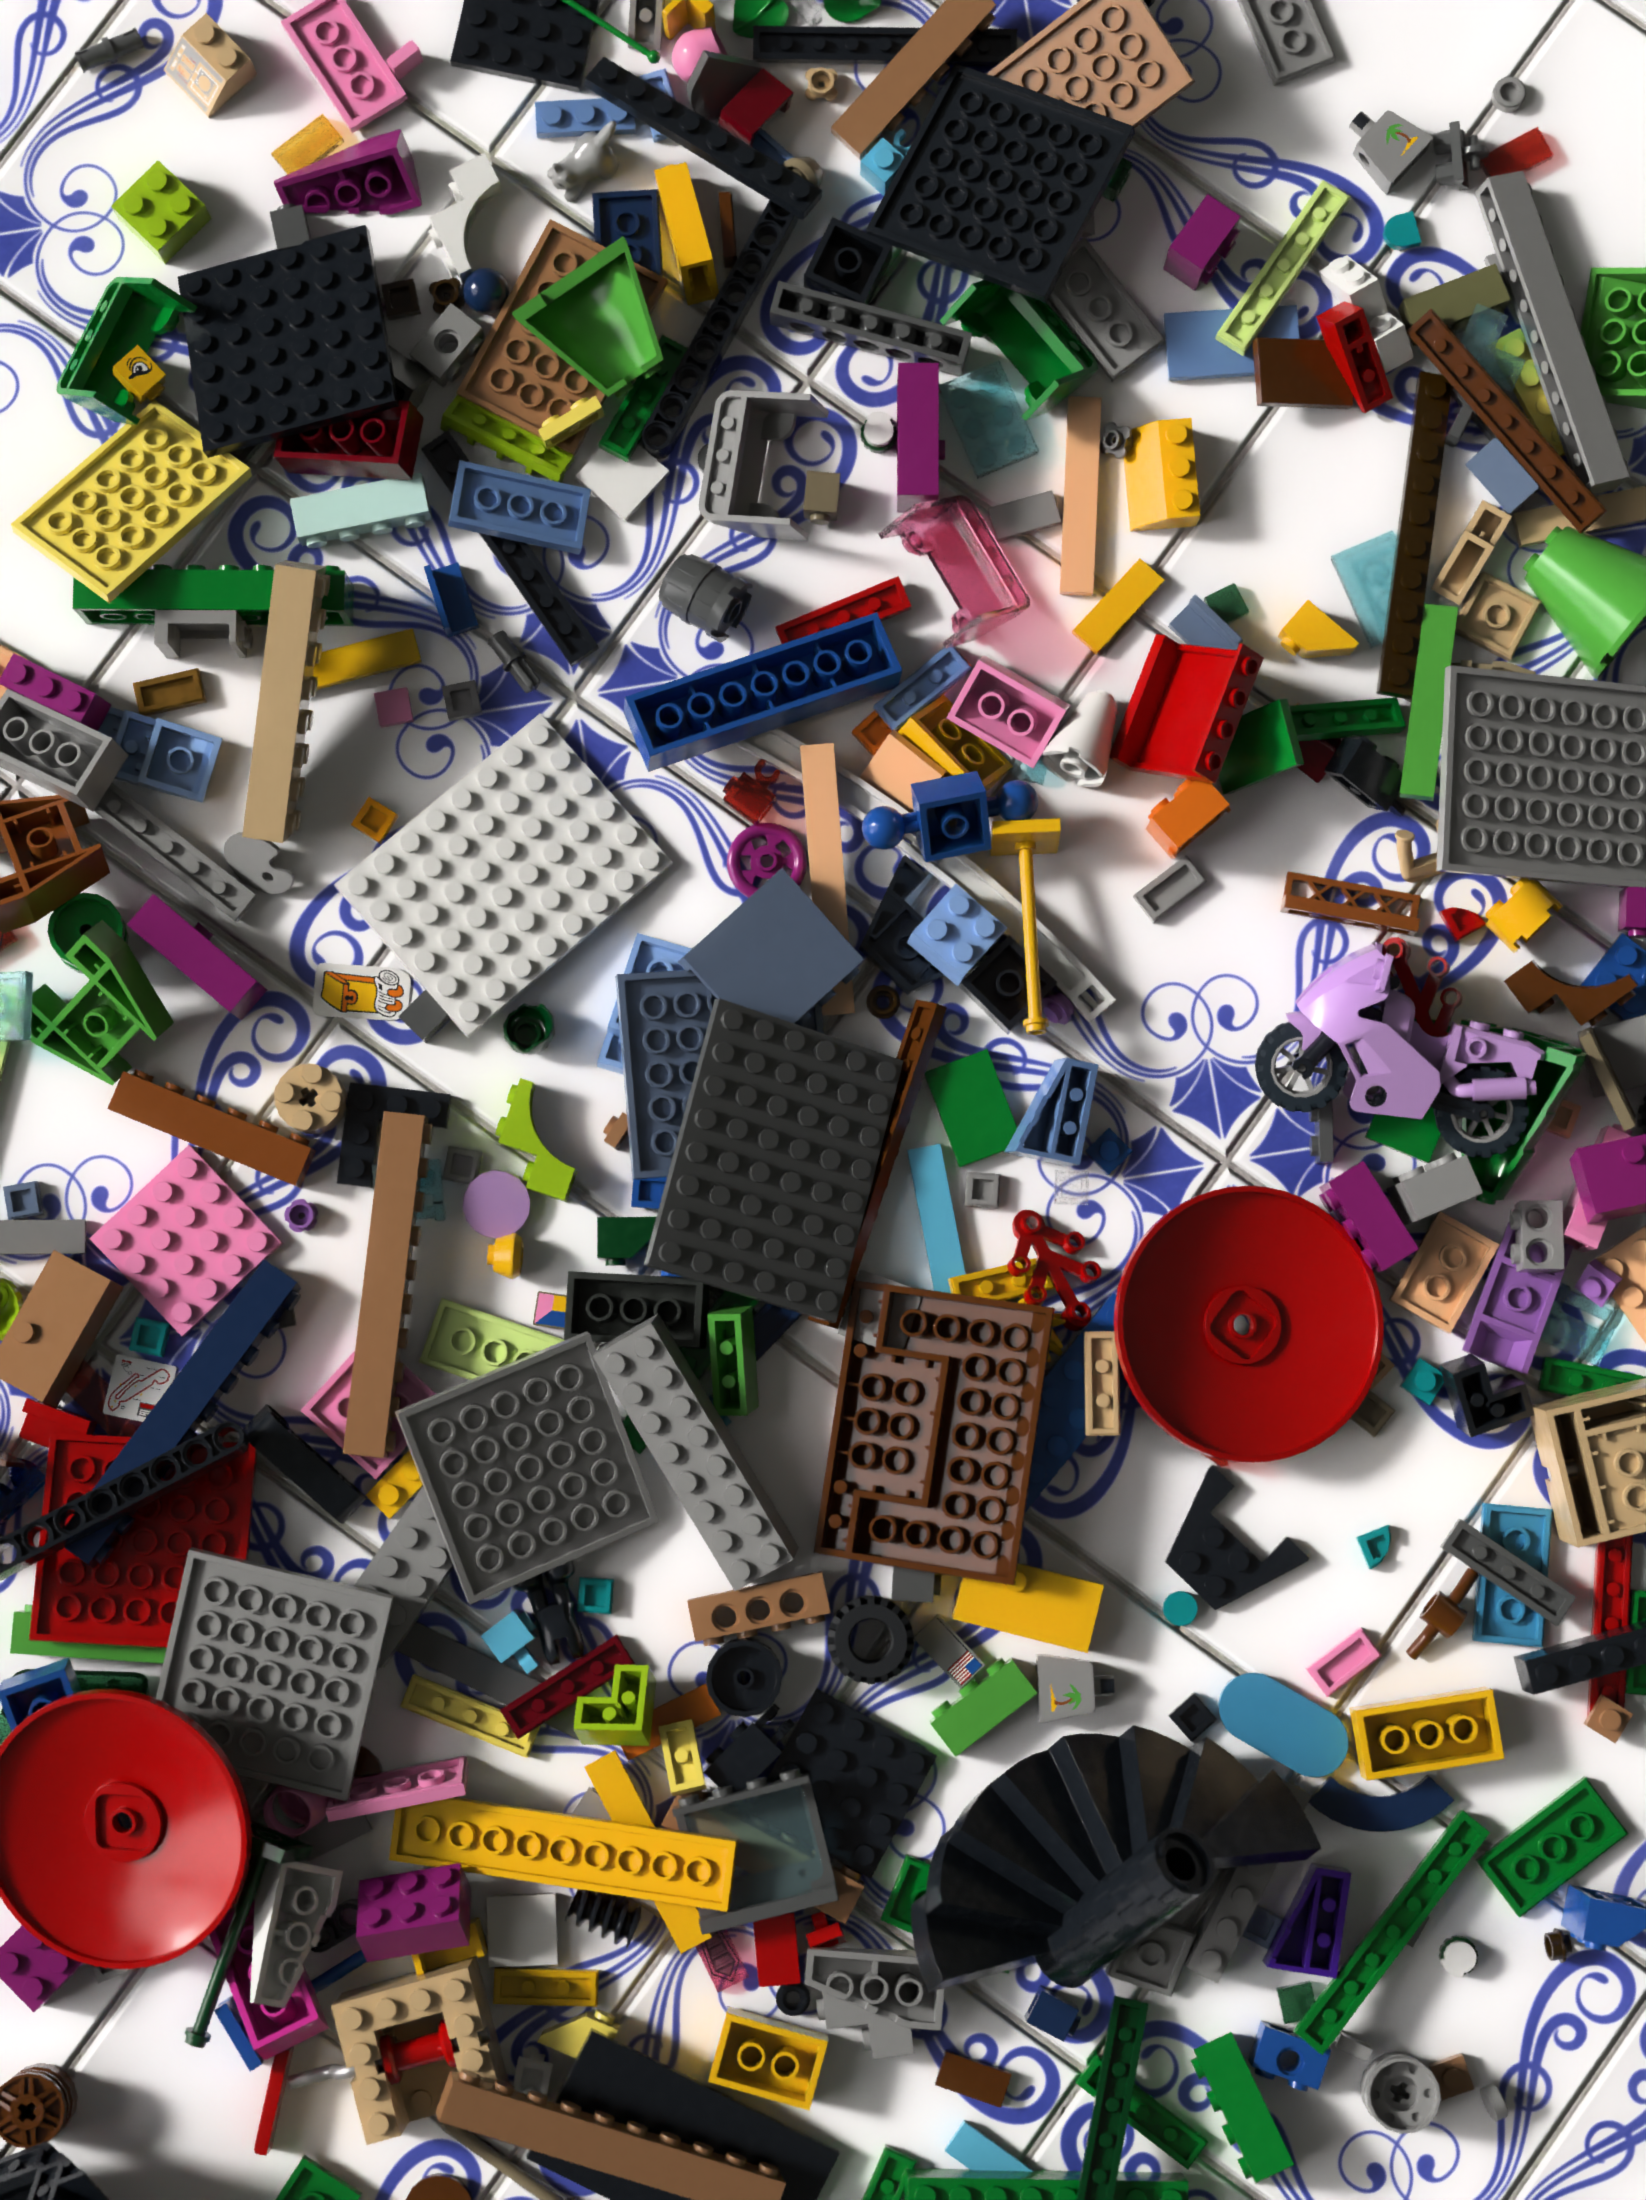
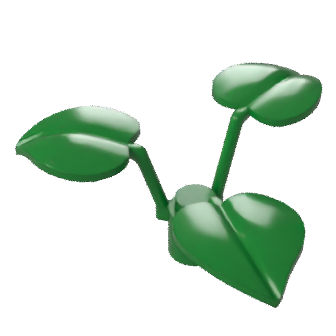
M735 0L732 30L739 36L753 39V26H785L789 17L788 5L782 0ZM823 0V5L826 12L834 20L851 23L860 20L879 8L881 0Z

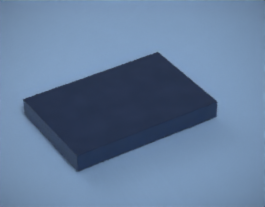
M658 189L592 193L595 242L608 247L623 236L628 243L633 262L663 277Z

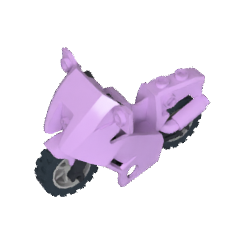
M1375 942V945L1371 944L1348 954L1319 974L1295 1001L1300 1011L1285 1013L1289 1022L1279 1024L1275 1029L1267 1033L1257 1049L1255 1071L1258 1083L1263 1093L1277 1106L1292 1112H1311L1314 1109L1325 1107L1328 1102L1334 1100L1342 1086H1344L1343 1093L1350 1099V1107L1356 1112L1422 1119L1429 1107L1434 1108L1435 1123L1445 1141L1458 1152L1460 1151L1470 1157L1481 1156L1482 1158L1492 1157V1155L1497 1153H1504L1508 1147L1518 1142L1522 1131H1525L1526 1120L1529 1114L1526 1098L1527 1095H1536V1081L1532 1079L1538 1060L1544 1061L1546 1054L1541 1048L1528 1040H1524L1525 1033L1504 1028L1503 1034L1489 1031L1490 1024L1470 1020L1469 1026L1453 1022L1447 1036L1434 1037L1428 1035L1414 1021L1415 1006L1412 999L1394 990L1400 985L1398 977L1393 976L1390 970L1394 956L1388 953L1384 956L1382 954L1383 944ZM1375 1004H1381L1380 1010L1374 1008L1373 1006ZM1299 1041V1052L1293 1055L1284 1048L1292 1042ZM1353 1044L1358 1054V1063L1355 1062L1347 1045ZM1280 1052L1289 1059L1291 1065L1275 1068L1276 1059ZM1325 1057L1327 1069L1316 1067ZM1509 1062L1513 1072H1505L1492 1065L1474 1064L1467 1067V1063ZM1294 1070L1289 1084L1285 1086L1277 1074ZM1312 1073L1324 1074L1325 1076L1322 1081L1313 1087L1309 1078ZM1299 1076L1305 1079L1309 1090H1292ZM1379 1086V1089L1374 1094H1366L1369 1088ZM1500 1100H1504L1506 1114L1494 1111L1492 1106ZM1494 1117L1503 1119L1502 1125L1493 1132L1488 1119H1493ZM1467 1118L1472 1120L1467 1131H1464L1456 1119ZM1483 1121L1488 1135H1472L1477 1124Z

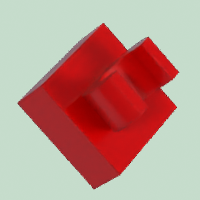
M822 1911L810 1915L815 1927V1931L806 1934L810 1948H832L847 1942L843 1929L838 1922L830 1925L826 1914Z

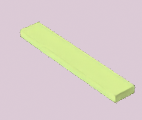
M1322 180L1216 334L1215 339L1238 354L1245 355L1253 343L1252 341L1256 339L1349 203L1351 196Z

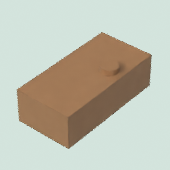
M53 1250L0 1344V1379L39 1401L57 1408L124 1287Z

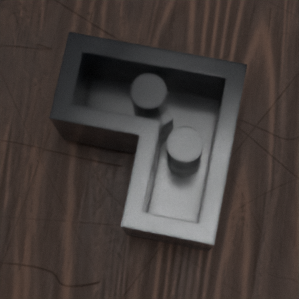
M1472 1354L1439 1365L1457 1428L1472 1438L1534 1415L1526 1383L1513 1374L1490 1381L1485 1363Z

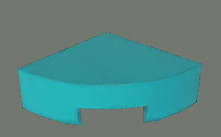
M1384 1525L1355 1537L1368 1569L1379 1565L1388 1552L1391 1542L1389 1525Z

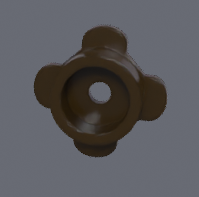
M443 279L430 284L429 293L433 295L434 304L432 307L436 313L442 314L450 303L459 310L464 307L465 300L460 295L461 283L458 279ZM446 293L450 294V297L447 299L444 298Z

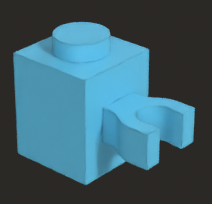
M902 128L895 134L892 145L882 137L860 161V176L883 196L910 146L903 147L900 145V142L906 137V132Z
M517 1609L513 1610L481 1635L500 1663L514 1655L526 1674L540 1665L526 1646V1644L537 1637L533 1631L537 1626L526 1611L520 1614Z

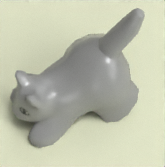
M610 121L599 133L595 131L584 133L578 138L573 151L559 163H554L547 171V177L552 180L553 186L557 189L565 190L564 198L567 202L577 200L592 178L598 176L603 180H607L616 174L619 167V159L613 154L612 148L608 144L616 130L617 124L615 121Z

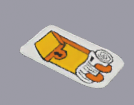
M320 963L317 965L315 972L313 1012L315 1015L387 1021L400 1019L398 1016L409 1006L410 976L401 969L392 967Z

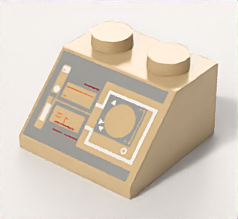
M207 13L181 35L164 68V72L208 118L257 76L252 60Z

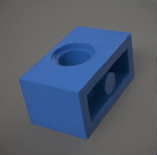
M1261 2020L1248 2061L1255 2068V2074L1270 2080H1274L1276 2075L1288 2079L1287 2084L1289 2086L1307 2092L1309 2087L1319 2090L1332 2049L1329 2047L1323 2055H1320L1293 2031ZM1293 2050L1297 2053L1296 2062L1288 2067L1282 2066L1280 2064L1281 2055L1285 2051Z

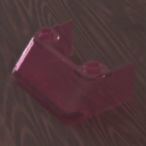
M964 495L914 504L878 533L881 539L900 535L902 544L909 553L917 556L928 555L957 604L959 610L952 615L954 634L943 642L945 648L972 642L1020 615L1030 607L1029 595L977 507Z

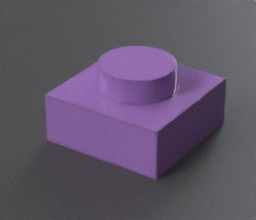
M1594 1258L1587 1265L1574 1288L1602 1308L1609 1302L1622 1278Z

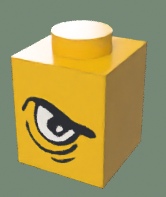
M139 345L134 347L113 366V376L134 395V398L140 404L147 398L150 401L155 400L165 390L163 384L165 383L166 374Z

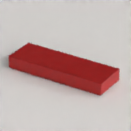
M294 2046L274 2056L253 2150L255 2154L267 2156L272 2149Z

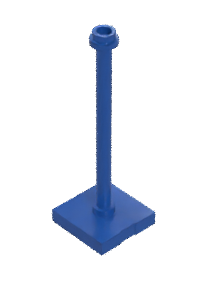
M362 1949L311 1980L315 1993H319L366 1963L367 1960ZM232 1996L219 2003L214 2012L248 2070L251 2072L262 2065L264 2059L254 2051L237 2005Z

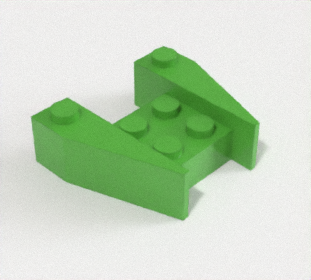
M101 920L88 930L65 955L90 979L76 996L66 1004L48 985L43 984L21 1003L8 1020L32 1043L113 1086L120 1079L123 1071L128 1072L132 1068L119 1053L142 1029L155 1041L174 1024V1021L128 944Z

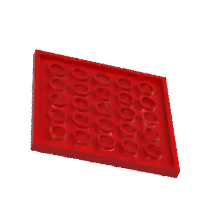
M50 1433L42 1516L92 1491L131 1437ZM223 1442V1446L226 1448L234 1447L237 1442ZM249 1443L246 1452L241 1456L149 1503L144 1508L138 1509L132 1516L135 1519L132 1527L124 1536L118 1535L111 1545L114 1547L113 1552L102 1565L98 1563L93 1568L65 1548L38 1561L29 1640L37 1642L167 1648L189 1549L193 1547L248 1561L258 1450ZM196 1449L191 1457L192 1463H203L207 1458V1449ZM176 1467L166 1479L161 1477V1480L167 1481L172 1479L176 1473ZM74 1514L70 1515V1516L67 1518V1520H66V1522H65V1526H66V1524L69 1522V1520L72 1518V1516H73ZM47 1530L40 1531L38 1547H42L47 1543L49 1538Z

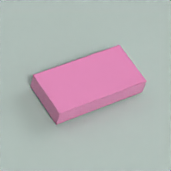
M1359 1627L1309 1665L1306 1670L1325 1696L1329 1697L1379 1659L1382 1654L1363 1629Z

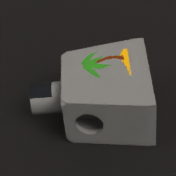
M1388 110L1376 123L1361 111L1349 125V128L1361 137L1354 149V157L1386 195L1426 153L1433 140L1431 135Z
M1035 1654L1038 1720L1040 1723L1095 1712V1696H1114V1676H1094L1092 1661Z

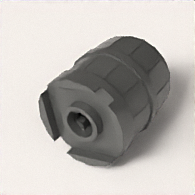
M683 554L674 561L667 571L660 586L658 596L663 607L679 617L681 621L705 631L706 635L721 643L729 637L725 633L730 626L737 628L744 617L752 598L747 589L753 588V585L740 577L735 578L714 562L711 563L693 554Z

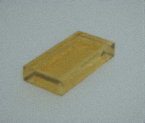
M322 113L274 150L271 155L285 174L288 175L324 159L342 145L344 140Z

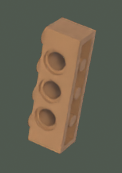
M822 1571L748 1586L737 1591L729 1590L687 1600L695 1642L703 1640L704 1646L723 1643V1636L737 1633L738 1639L758 1635V1628L767 1626L771 1627V1632L792 1628L791 1621L804 1619L805 1625L825 1621L824 1614L831 1613ZM789 1593H798L803 1598L804 1605L797 1612H790L784 1606L783 1600ZM756 1600H763L770 1607V1613L764 1619H756L750 1613V1605ZM722 1607L733 1609L736 1614V1621L730 1626L721 1625L716 1618L717 1611Z

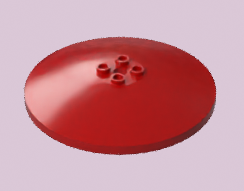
M1235 1186L1213 1190L1195 1196L1163 1215L1145 1233L1131 1253L1118 1285L1114 1306V1336L1118 1359L1124 1377L1143 1410L1161 1429L1181 1444L1213 1458L1232 1462H1270L1289 1458L1321 1444L1335 1434L1351 1418L1366 1397L1375 1378L1383 1346L1384 1318L1380 1292L1374 1273L1361 1255L1362 1250L1357 1242L1351 1239L1345 1228L1317 1205L1297 1195L1269 1187ZM1239 1315L1246 1317L1249 1322L1248 1332L1244 1335L1238 1334L1234 1329V1320Z
M96 1689L67 1695L48 1703L14 1728L0 1746V1898L24 1928L46 1946L76 1961L103 1968L136 1969L161 1964L181 1956L209 1936L225 1919L242 1890L248 1872L252 1841L251 1819L247 1799L233 1765L212 1736L196 1721L168 1703L148 1695L117 1689ZM119 1813H126L130 1816L132 1820V1827L130 1829L123 1828L119 1824Z

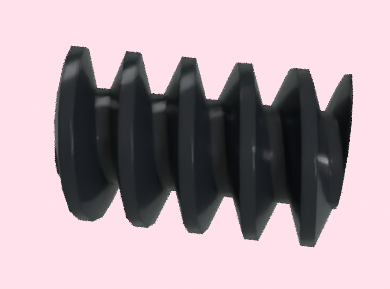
M578 1889L564 1921H568L575 1914L577 1927H580L588 1920V1932L593 1933L601 1926V1938L605 1939L611 1932H614V1944H619L625 1937L627 1938L626 1949H628L641 1920L642 1906L638 1905L630 1913L629 1900L625 1899L617 1907V1896L614 1894L604 1901V1893L596 1892L594 1895H591V1891Z

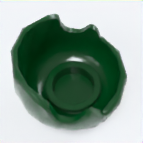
M524 1003L508 1014L503 1024L504 1039L518 1053L527 1055L537 1054L548 1048L555 1035L554 1017L543 1004L532 1006Z

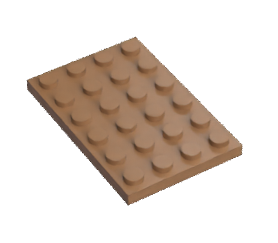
M1080 0L987 73L996 78L1132 125L1134 129L1196 82L1144 0Z
M550 219L456 394L539 438L541 437L538 430L542 428V423L551 416H562L569 412L571 406L576 401L585 397L590 399L596 396L602 406L607 396L519 323L512 315V312L606 247ZM633 262L651 316L668 284V280ZM591 425L556 446L572 455H576Z

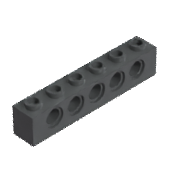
M778 281L770 308V325L910 363H939L940 371L959 376L963 374L971 346V332L943 326L938 323Z

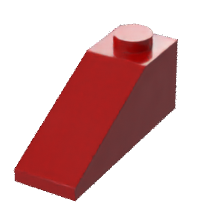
M1343 301L1316 316L1325 344L1361 411L1366 413L1392 399L1393 395L1363 308Z

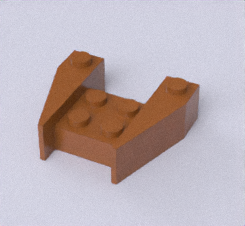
M59 795L0 801V854L9 853L16 873L0 878V930L2 934L37 922L110 874L101 844L82 849L74 828L90 823L84 807Z

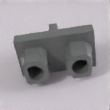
M1449 122L1450 130L1433 134V146L1436 155L1452 153V162L1436 164V180L1439 185L1456 184L1459 191L1469 189L1467 161L1470 162V170H1480V160L1489 156V149L1486 145H1478V136L1476 135L1468 137V146H1466L1465 131L1460 128V122Z

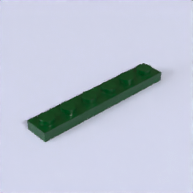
M1119 1996L1113 1997L1076 2200H1113L1149 2003Z

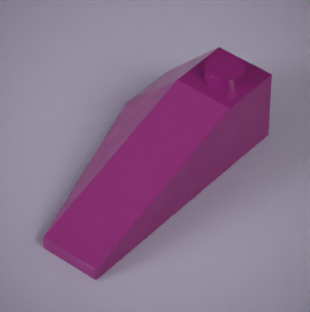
M401 129L364 140L276 179L273 183L283 205H302L305 213H327L328 210L349 211V214H360V211H379V214L391 215L422 206L414 160Z

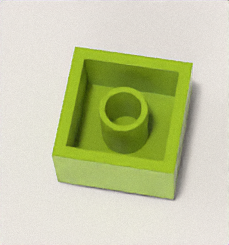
M159 160L111 205L117 218L164 264L212 219L205 204Z

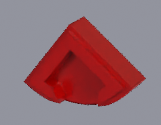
M1452 907L1439 912L1455 942L1486 926L1485 921L1478 914L1466 909Z

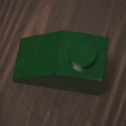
M597 1217V1258L605 1260V1266H626V1260H634L650 1243L656 1217Z

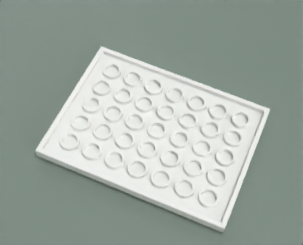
M538 714L334 885L421 986L427 990L448 1014L450 1019L469 1038L670 868L673 862L541 714Z

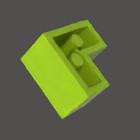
M615 1664L611 1697H577L573 1730L582 1745L650 1746L657 1680L649 1665Z

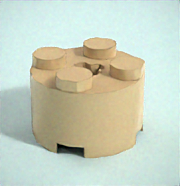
M301 1064L289 1069L275 1086V1106L279 1116L290 1127L306 1134H322L333 1129L343 1119L346 1109L347 1092L342 1081L330 1070L316 1064ZM309 1092L313 1094L318 1093L314 1098L316 1102L314 1106L308 1103L304 1104L307 1100L306 1095Z

